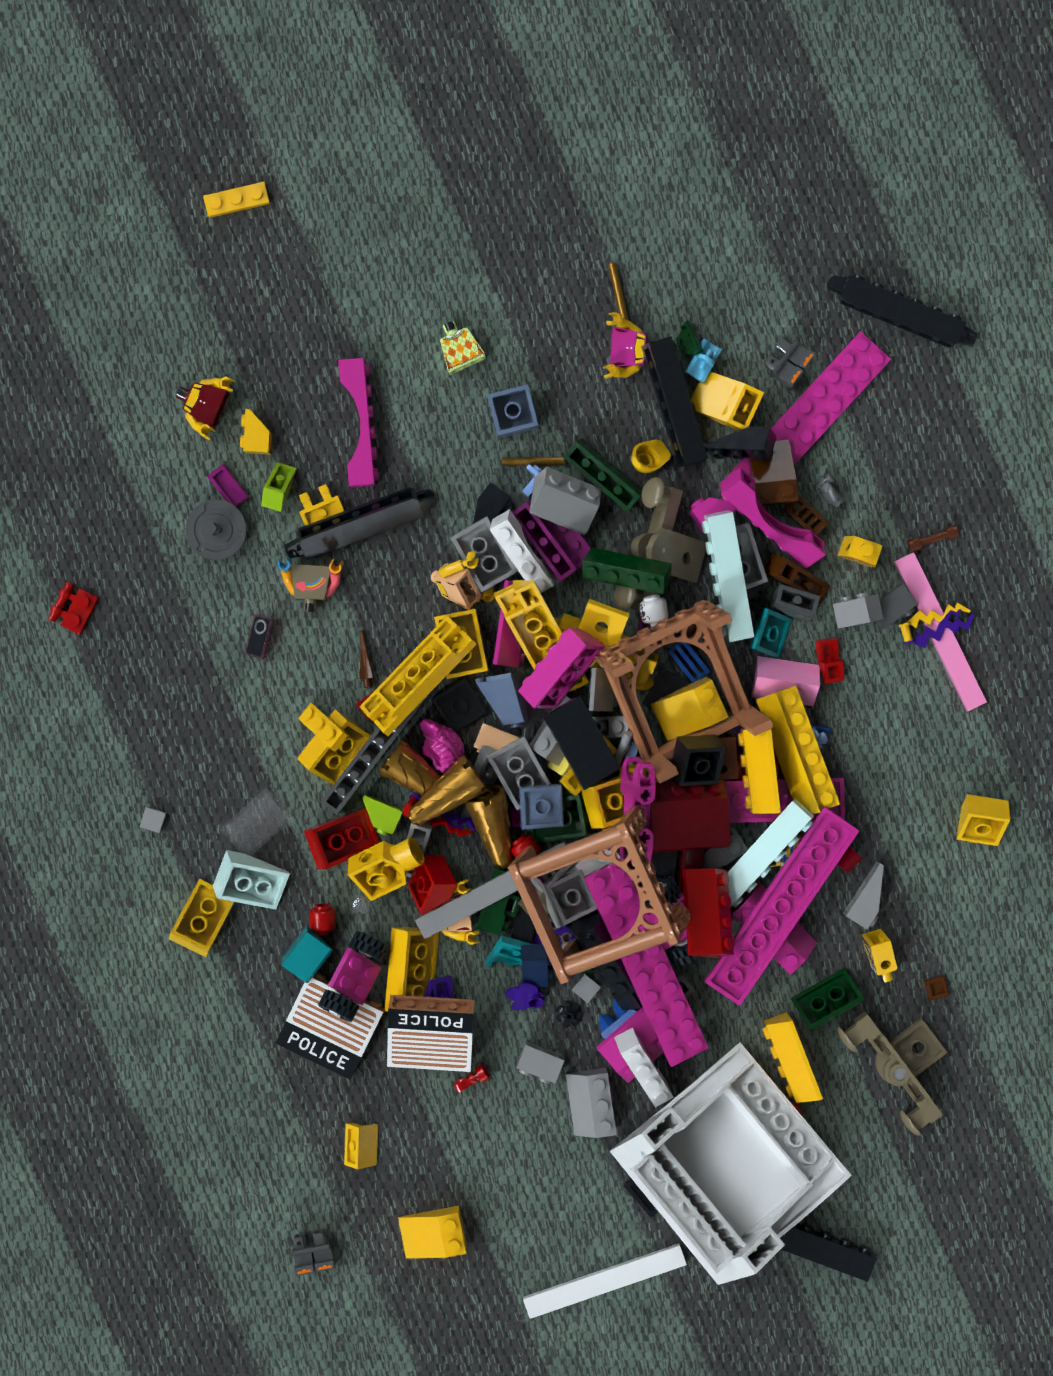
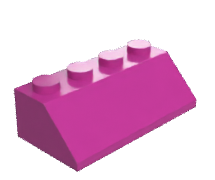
M505 580L504 588L512 585L513 581ZM501 609L493 664L519 668V664L524 662L525 653L521 651V646Z
M580 628L566 629L561 634V639L557 644L548 650V655L537 663L535 671L523 680L522 686L518 691L533 708H556L596 660L594 655L598 654L599 650L606 646Z
M761 883L748 893L736 908L733 907L730 910L741 924L745 922L766 891V888ZM797 922L774 958L791 975L806 961L817 942Z
M643 1007L596 1047L614 1070L628 1083L635 1078V1075L620 1054L614 1037L633 1027L652 1062L663 1053Z

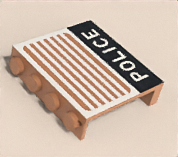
M316 972L309 983H304L275 1044L351 1080L385 1008L381 1007L382 1004L374 999L370 1001L365 1000L363 1006L359 1005V1009L352 1022L345 1021L328 1013V1011L318 1006L325 990L340 993L328 986L329 981L325 980L326 977L323 974Z
M390 995L387 1067L471 1072L475 1000Z

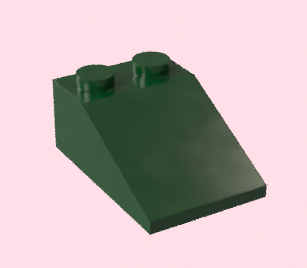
M581 792L577 796L572 794L562 795L564 826L529 829L530 835L534 837L537 843L584 837L598 832L597 828L591 829Z

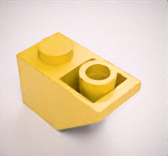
M245 409V414H242L241 418L244 435L240 437V447L243 448L245 453L271 455L272 433L250 409Z

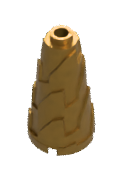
M401 739L397 749L392 750L378 773L423 796L441 776L418 752L409 746L407 741Z
M463 755L409 809L410 814H408V817L414 825H422L432 818L451 811L489 790L486 783L483 784L481 782L482 777Z
M491 785L488 786L489 790L465 802L468 813L471 814L476 831L479 832L485 850L487 849L493 864L499 869L507 868L513 861L511 853L512 840L509 830L510 822L507 811L508 802L504 787Z

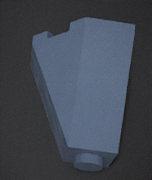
M520 671L475 679L479 689L503 725L510 724L511 728L523 726V722L529 721L525 698L518 691L522 686Z

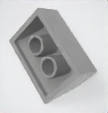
M546 466L534 478L530 513L585 535L599 508L601 489Z
M565 696L562 699V701L557 705V707L552 708L551 711L557 709L558 707L562 706L563 704L567 703L572 699ZM544 721L529 743V746L539 755L559 766L564 755Z
M607 1068L566 1073L575 1136L600 1138L617 1135Z

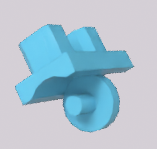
M703 339L700 343L704 352L694 355L685 373L701 383H704L722 351L721 348L713 345L706 339Z

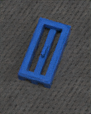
M679 642L668 651L669 655L692 683L710 672L688 643ZM682 645L703 669L701 673L680 648ZM676 650L696 673L697 676L695 678L675 655L674 652Z

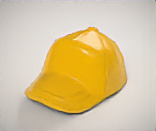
M658 439L641 442L633 449L631 463L635 470L640 473H652L668 462L671 454L664 443Z

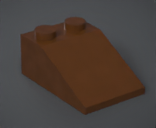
M789 439L775 441L771 460L763 459L762 461L748 459L750 476L755 480V489L762 506L795 503L799 500Z

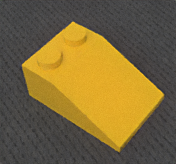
M704 677L650 703L667 741L676 739L677 736H684L705 729L729 718L713 681L708 677Z
M643 769L644 777L646 778V771ZM621 776L597 782L586 790H581L591 829L612 826L623 818L624 794L620 787Z
M199 878L170 932L169 940L207 957L234 902L218 899L213 885Z
M460 1206L398 1217L406 1258H447L466 1254L467 1243Z

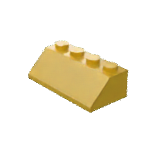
M745 728L740 729L741 734H738V744L743 747V755H740L741 767H745L746 775L742 776L744 788L748 790V796H745L746 809H750L752 814L781 813L771 728L756 736L752 735Z
M394 927L391 929L385 1011L388 1012L390 995L424 997L429 979L435 978L439 932L424 939L419 928Z
M785 1012L765 1020V1027L762 1030L766 1040L770 1039L773 1046L770 1047L773 1058H778L781 1066L777 1068L781 1078H786L788 1085L785 1086L789 1098L793 1097L796 1103L822 1100L823 1097L791 1017Z

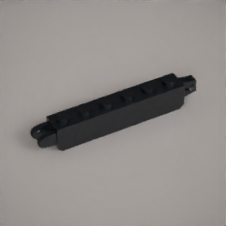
M854 274L853 276L849 275L846 279L833 275L827 282V287L830 291L832 290V292L840 294L838 298L840 304L947 348L957 343L972 347L978 336V333L966 327L967 322L962 321L960 316L955 314L947 315L942 313V309L935 306L927 307L923 305L921 300L905 298L903 293L892 290V292L888 291L879 283H868L862 276Z
M411 487L402 489L300 527L297 531L298 538L284 545L286 553L290 558L304 555L306 560L317 558L322 554L338 550L343 546L357 543L362 539L376 536L381 532L397 528L402 524L416 521L424 517L423 512L435 507L437 500L431 489L422 490L417 493Z

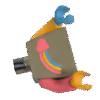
M287 556V563H282L279 557L277 566L281 570L283 582L291 595H294L296 599H304V612H316L317 600H327V597H331L340 585L343 561L340 562L339 566H335L334 559H332L329 566L291 564L290 567L291 558Z

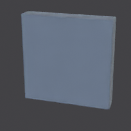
M562 784L519 787L522 830L564 826Z

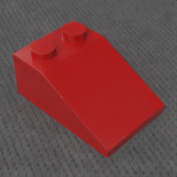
M366 807L304 830L318 870L328 869L345 862L349 857L380 843Z

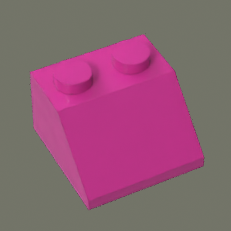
M709 497L704 501L703 498H700L690 506L692 510L688 514L703 534L702 521H705L704 515L727 510L734 512L736 507L731 502Z

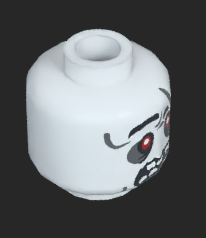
M660 595L646 596L640 602L641 619L644 623L650 624V627L655 626L658 621L668 618L666 600L661 598Z

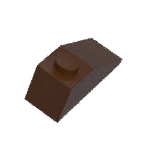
M772 554L764 568L766 575L777 582L820 596L819 604H821L830 585L787 558Z

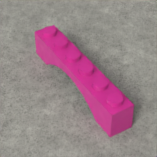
M364 358L338 360L340 382L354 398L360 417L358 446L347 465L349 486L351 488L376 486V481L379 480L378 468H374V460H377V449L372 446V439H375L376 436L375 427L371 426L370 418H374L373 405H369L368 397H372L371 384L367 385V376H370L369 363L365 364Z
M741 467L721 481V495L723 499L731 502L740 514L746 515L755 527L762 529L769 539H773L782 551H787L796 563H800L805 568H808L826 555L825 542L812 530L789 526L778 521L766 511L758 499L755 480Z

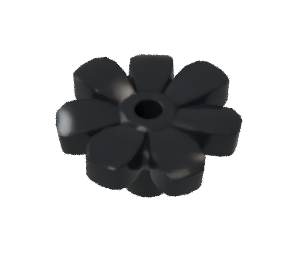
M566 1000L563 1003L564 1007L561 1005L557 1006L556 1011L560 1014L556 1015V1020L558 1022L563 1021V1027L568 1028L570 1023L573 1026L578 1025L576 1018H581L582 1012L577 1011L579 1009L577 1003L571 1006L570 1001Z

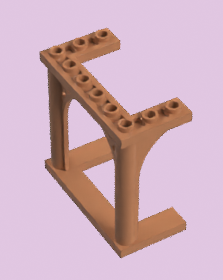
M708 600L699 601L688 610H680L674 617L662 619L655 626L641 629L637 632V635L631 638L625 637L619 640L618 644L612 647H604L599 650L598 654L594 655L597 663L604 668L628 728L633 734V740L640 754L639 758L643 763L649 762L653 765L655 780L659 784L678 775L676 767L669 761L673 758L676 739L657 747L636 694V679L639 669L645 659L659 647L669 643L685 642L701 648L713 664L731 710L727 713L729 718L684 736H718L738 725H741L752 735L756 736L773 727L771 719L748 703L727 650L722 626L732 622L730 614ZM692 624H696L697 630L695 635L687 638V628ZM681 630V635L675 637L674 633H678ZM702 637L704 642H698V639ZM644 648V653L640 655L636 653ZM626 656L635 657L636 664L633 665L632 661ZM627 672H632L630 678H627Z
M638 805L631 807L623 818L611 827L537 856L533 846L526 847L508 866L509 872L561 984L569 982L575 974L666 942H669L670 946L677 944L690 922V913L686 907L684 908L682 902L674 904L672 907L671 903L666 901L664 887L661 882L657 881L653 863L648 861L646 847L638 838L641 831L647 825V818L644 811L640 810ZM612 846L611 855L605 854L604 851H609V847ZM619 847H625L628 851L625 860H619L616 856ZM586 859L606 860L622 868L636 885L640 899L639 915L633 927L619 938L580 951L576 940L568 942L564 949H562L531 879ZM630 860H632V866L635 867L634 869H631L628 865V862ZM646 900H650V903H649V904H650L652 907H647V905H646V903H645ZM652 913L656 915L659 920L658 923L652 924L647 922L644 914ZM641 924L645 927L642 931L639 930V925Z

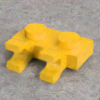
M325 484L318 487L324 501L316 505L312 504L307 492L299 495L304 506V510L299 511L305 526L345 511L339 496H331L328 485Z

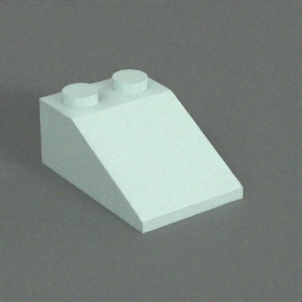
M226 850L213 888L218 899L276 910L290 873L250 855Z

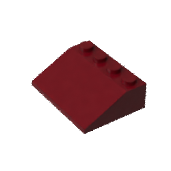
M723 779L718 780V784L679 786L677 782L656 783L655 799L650 804L649 830L652 831L654 837L652 852L726 848L731 846L728 796Z

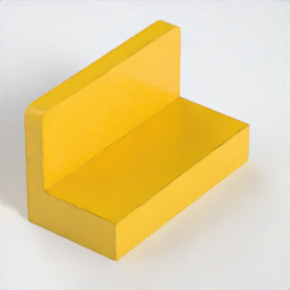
M353 1122L346 1123L344 1165L355 1169H362L377 1164L378 1124L373 1123L362 1126Z

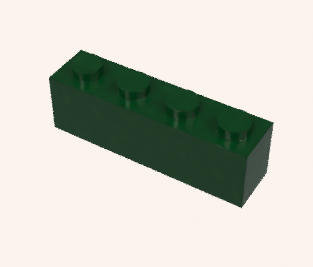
M583 438L576 441L563 457L627 512L641 498L642 489Z
M590 548L582 562V578L660 594H664L671 582L672 563L596 548Z

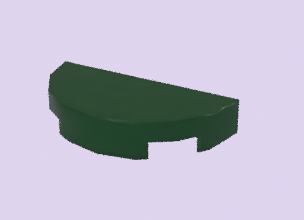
M687 320L681 326L682 330L679 338H676L677 347L688 356L698 355L704 351L692 323Z

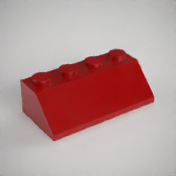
M716 868L682 870L685 907L690 913V922L686 928L688 956L713 958L734 955L733 921L730 911L731 899L729 896L727 870Z

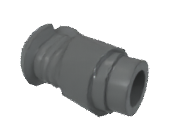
M827 473L824 478L820 477L817 483V490L820 489L829 504L838 508L845 498L831 486L835 482V478L830 473Z

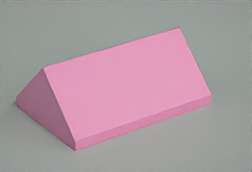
M757 656L751 697L761 698L796 685L803 705L814 706L820 687L819 665Z

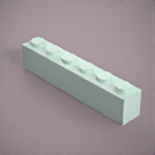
M727 510L704 515L705 521H702V528L704 534L708 536L706 550L708 555L711 554L712 563H709L711 575L715 576L716 582L713 584V591L719 599V604L716 606L728 612L732 619V622L722 626L723 637L729 642L754 637L733 512Z
M796 799L787 806L729 870L730 908L732 906L736 908L744 900L741 896L746 891L750 893L757 886L755 881L759 876L764 878L771 870L769 865L773 861L778 863L785 855L783 850L787 845L791 848L799 840L797 837L798 833L801 830L806 832L813 824L811 819L814 815Z

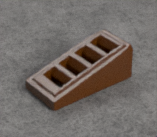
M798 495L799 500L795 503H788L783 510L802 529L812 530L810 526L817 520L819 524L812 530L817 535L829 522ZM799 502L801 506L795 512H792L791 509ZM805 508L807 512L799 518L797 515ZM811 514L813 518L807 524L803 522Z

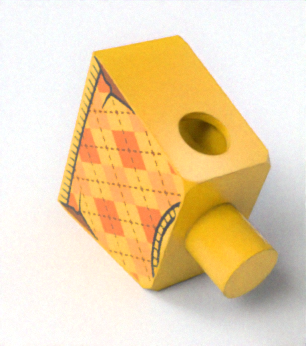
M844 536L837 556L875 569L882 545L857 536Z

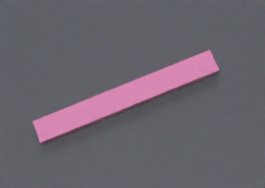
M913 552L894 561L906 588L918 602L915 606L917 611L920 610L927 616L929 611L932 610L943 616L944 613L915 553ZM934 618L931 625L923 622L925 626L936 631L939 624ZM945 628L940 642L933 638L931 640L966 711H970L987 701L953 631Z

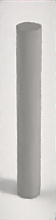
M629 730L624 732L614 756L619 766L633 735ZM617 771L607 776V779L614 778Z

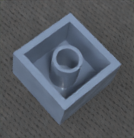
M528 384L487 394L498 439L538 429V422Z

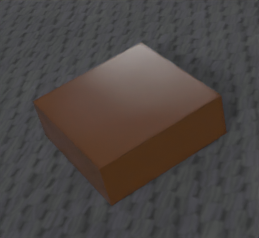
M944 975L923 980L929 1001L950 996Z

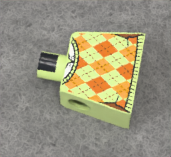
M454 321L443 325L447 336L441 338L440 342L449 375L486 359L483 350L467 327L458 331Z

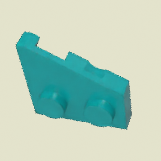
M501 936L485 959V966H492V962H505V966L522 965L521 945H529L530 943Z

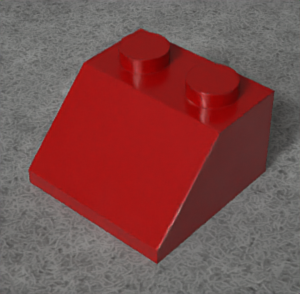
M424 855V863L414 869L407 885L419 913L426 914L450 900L453 892L456 890L457 882L444 855Z

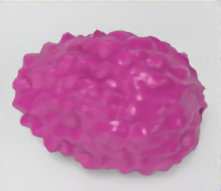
M423 719L419 724L423 731V736L426 737L422 747V755L433 761V766L436 770L444 773L464 755V744L452 728L446 727V725L442 726L431 719Z

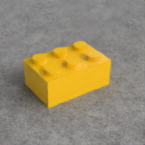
M476 609L434 617L437 626L448 616L476 643L473 649L446 676L447 679L489 671Z

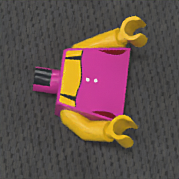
M608 313V315L613 317V321H606V324L609 326L615 325L616 327L612 329L610 364L603 367V369L609 370V374L604 375V378H627L637 373L644 366L645 358L641 346L646 344V334H643L642 330L631 321L622 318L619 313Z

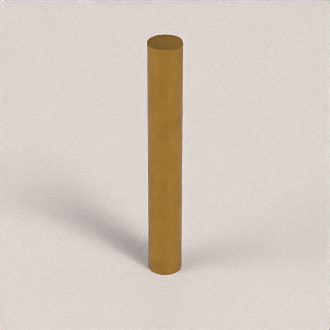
M616 262L608 264L618 312L622 318L629 320Z
M502 457V466H528V464L531 466H564V458Z

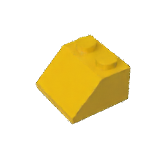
M967 794L961 807L957 840L998 846L1010 822L1009 802L1007 800Z

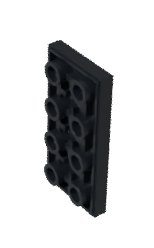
M580 695L543 716L583 790L620 769Z

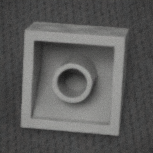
M582 869L544 887L547 910L556 928H560L597 909L583 877L585 875Z

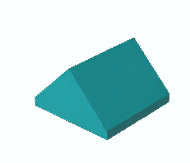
M767 608L761 609L749 649L780 658L792 619Z
M306 925L283 955L281 966L305 983H309L333 949Z

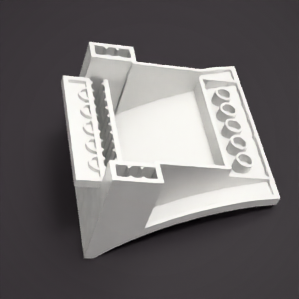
M741 1043L735 1045L686 1089L610 1150L611 1154L718 1285L757 1274L785 1245L780 1237L799 1223L852 1176Z

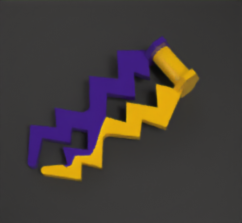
M956 603L955 608L948 604L943 616L932 610L926 616L919 610L906 623L899 624L904 638V645L913 643L926 648L929 636L940 642L945 628L950 629L956 634L958 633L959 626L968 631L974 614H970L966 623L958 618H955L952 623L949 621L951 613L960 617V611L969 613L970 610L959 603ZM933 618L939 622L936 631L925 626L923 634L920 635L916 632L915 639H912L909 625L917 628L919 619L928 625H931Z

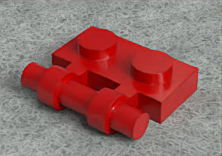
M66 582L64 588H61L58 593L60 596L57 602L50 609L51 613L48 619L56 622L58 616L64 618L61 626L81 635L99 597L79 588L75 595L71 593L74 585ZM67 599H69L72 603L68 611H65L62 608Z

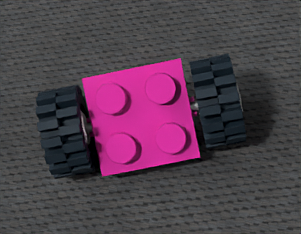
M672 876L657 877V881L661 882L664 887L666 901L670 902L672 907L674 904L682 902L685 908L684 894L680 892L675 879ZM646 900L645 903H646L647 907H652V906L649 904V903H650V900ZM647 913L652 924L658 923L659 920L656 915ZM686 929L677 944L671 946L669 942L662 944L672 964L679 966L681 963V965H685L686 962L690 964L692 963L691 960L694 959L696 961L698 959V956H688Z
M360 931L354 933L348 945L349 948L346 949L328 984L329 987L340 994L325 990L318 1003V1006L323 1010L348 1022L353 1021L359 1005L363 1006L381 970V967L372 961L382 963L389 950V947L382 941Z

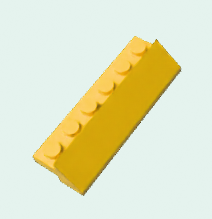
M513 580L512 585L495 592L494 597L535 671L537 663L543 660L548 655V650L561 639L562 631L534 580ZM585 673L572 687L570 692L589 683Z
M446 616L362 703L360 708L384 734L389 736L473 649L476 643L454 621Z
M795 685L756 699L760 712L772 721L773 747L793 800L799 801L812 814L821 813L820 810L823 806L829 809L840 805L797 686Z

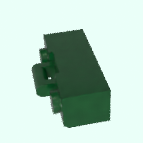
M494 866L491 879L505 873L508 870L499 869L498 867ZM512 893L481 909L476 929L500 936L501 930L506 931L509 919L505 918L506 915L517 917L520 908L518 902L522 899L521 896ZM508 898L513 899L510 910L505 909Z

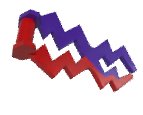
M415 792L411 794L409 801L403 807V816L408 817V814H410L409 809L421 798L419 794ZM445 812L441 814V818H432L427 821L430 822L432 827L445 825L449 834L456 832L458 837L469 835L472 831L475 832L476 830L472 817L462 818L461 812L452 815ZM456 821L457 825L453 826L452 822ZM468 824L471 829L462 830V825Z

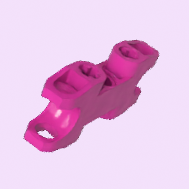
M626 757L622 766L620 786L624 794V815L631 807L636 805L639 806L640 810L644 811L647 825L641 831L638 838L640 842L644 843L647 850L646 856L648 861L651 862L654 837L649 827L650 804L655 799L656 790L655 769L651 763H643L639 757ZM631 762L637 763L634 773L628 771V766ZM643 768L649 769V775L646 778L644 777ZM619 847L620 856L625 860L627 858L625 847Z

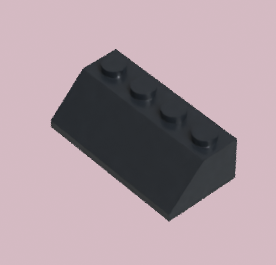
M600 913L576 919L565 925L582 951L612 940ZM621 959L595 967V970L606 986L618 997L635 993V989Z

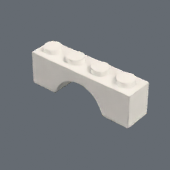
M509 509L493 518L490 531L525 580H534L540 593L553 587L555 574L544 559L538 558L531 550L524 537L522 527Z
M633 1027L614 1037L620 1054L653 1105L657 1107L674 1098L666 1079L659 1068L656 1069Z

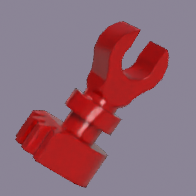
M484 1063L475 1067V1073L471 1072L469 1076L454 1082V1088L457 1093L462 1092L472 1084H477L478 1080L483 1083L490 1079V1074Z

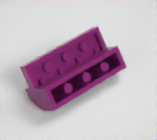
M531 500L526 501L512 513L520 523L523 533L561 582L582 567L583 559L592 547L581 533L531 514Z

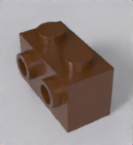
M717 737L726 747L719 780L738 779L736 737Z

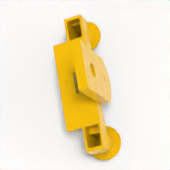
M591 599L588 600L582 619L566 613L563 614L562 619L554 617L562 633L568 628H580L602 642L606 647H612L618 644L619 640L630 637L622 634L630 613ZM604 622L607 624L608 628L597 625V623ZM642 649L641 651H637L636 653L640 655L644 653V649ZM652 652L641 665L636 679V689L648 690L653 687L654 681L649 675L653 674L659 657L658 654ZM626 656L632 661L633 665L636 664L635 657ZM596 660L590 666V668H603ZM627 672V678L631 677L632 672Z

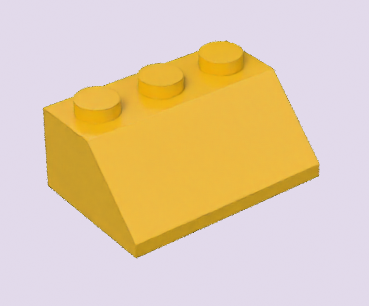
M336 709L329 718L348 735L337 751L331 750L315 735L297 758L310 772L332 785L338 780L371 736Z

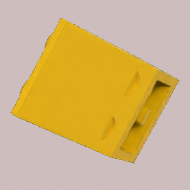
M709 372L704 383L698 382L691 402L695 406L696 413L735 431H739L749 427L764 392L745 383Z

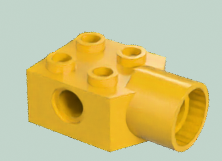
M412 837L395 845L382 841L349 857L347 875L370 901H373L406 885L407 872L424 863V855L420 845Z

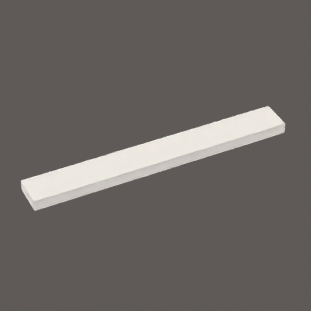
M680 1243L524 1296L523 1301L531 1319L687 1264Z

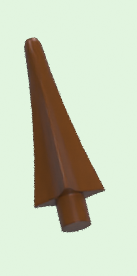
M360 631L359 679L363 680L364 688L372 687L371 679H375L367 651L364 631Z

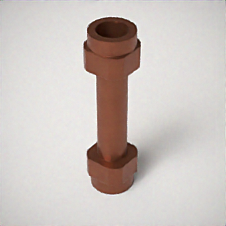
M953 525L944 528V531L920 539L917 537L907 540L909 551L914 552L922 549L923 546L944 539L951 540L959 537V531L957 526Z

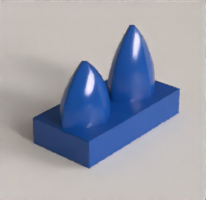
M614 998L613 1008L618 1020L608 1015H600L599 1025L603 1038L606 1039L638 1010H622Z

